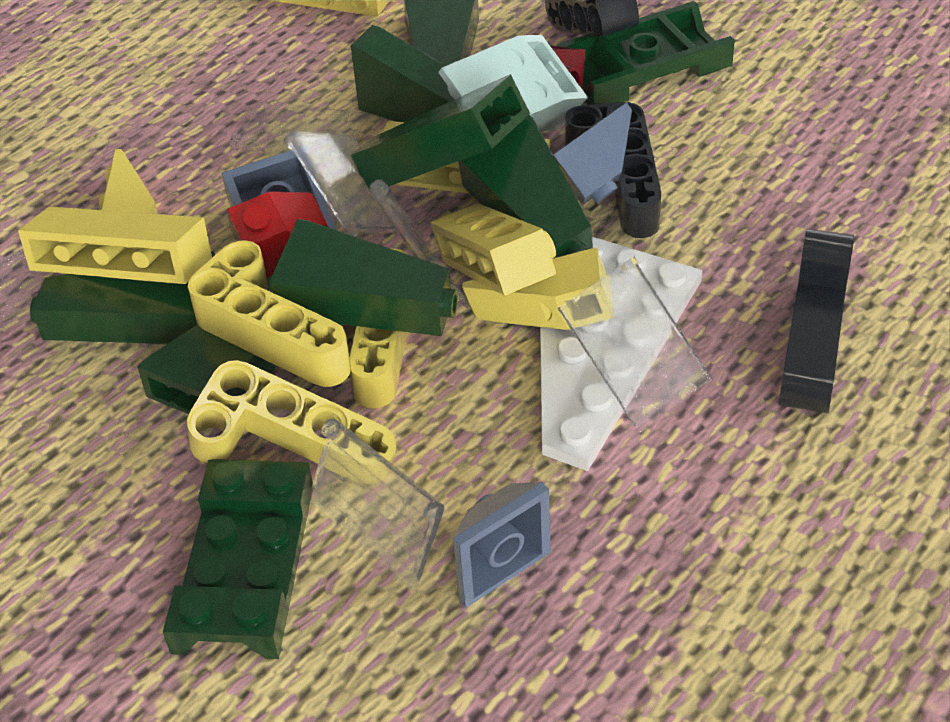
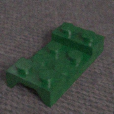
M692 1L641 17L636 27L601 38L584 35L559 43L557 46L585 50L582 90L588 97L585 103L589 105L628 101L629 87L644 84L647 81L671 73H677L686 68H690L698 77L731 67L733 66L735 39L728 36L715 41L704 29L698 4Z
M208 460L198 496L201 516L183 585L174 587L163 628V634L170 654L185 655L198 641L243 643L265 659H279L313 491L309 462Z

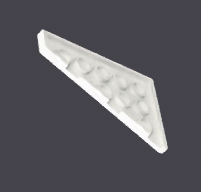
M592 237L593 248L597 247L609 280L613 319L570 330L540 327L542 455L586 471L589 470L702 281V270Z

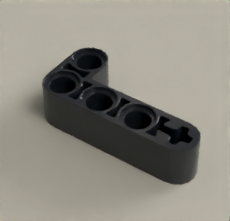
M545 0L548 19L556 30L601 38L636 27L639 24V10L636 0Z
M626 102L580 105L569 109L565 114V146ZM627 102L632 112L622 172L619 179L614 182L618 187L615 191V197L623 232L634 238H647L656 234L660 229L661 188L644 111L637 104Z
M806 229L778 406L829 413L846 286L854 243L853 234Z

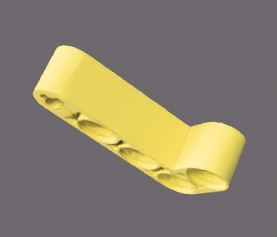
M244 240L228 244L189 279L188 290L196 321L203 330L315 385L332 387L341 384L348 378L351 365L346 333L343 327L330 319L267 291L268 282L260 247L254 242Z
M390 248V249H393V250H396V251H399V252H402V253L407 254V253L404 252L403 250ZM356 326L349 358L351 365L350 376L354 399L361 406L371 409L381 408L388 405L394 399L407 332Z
M238 360L225 362L214 371L187 418L190 451L195 458L204 463L212 459H227L246 430L359 483H378L386 479L391 473L396 440L388 428L253 365ZM230 388H241L246 393L241 396H230L225 391ZM276 408H284L292 412V414L279 418L269 412ZM212 427L223 431L221 435L212 438L199 434L202 430ZM319 429H330L336 432L337 436L324 439L317 436L315 432ZM348 440H351L350 447L347 448ZM371 451L376 452L372 458L368 457Z

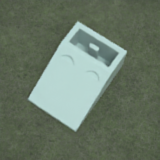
M542 35L516 36L447 65L438 72L448 85V91L454 99L511 74L530 112L529 115L533 117L540 132L558 130L565 122L566 112L575 106H580L588 98Z

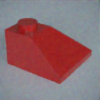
M267 192L227 209L231 231L236 241L247 240L254 242L260 247L267 278L273 275L297 219L308 220L328 227L312 193Z

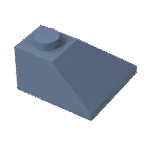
M627 102L553 155L575 197L582 204H585L592 198L597 204L618 189L614 182L619 179L622 172L632 112Z
M543 482L510 483L494 494L483 496L473 507L467 510L453 537L459 601L465 608L551 553L549 488Z

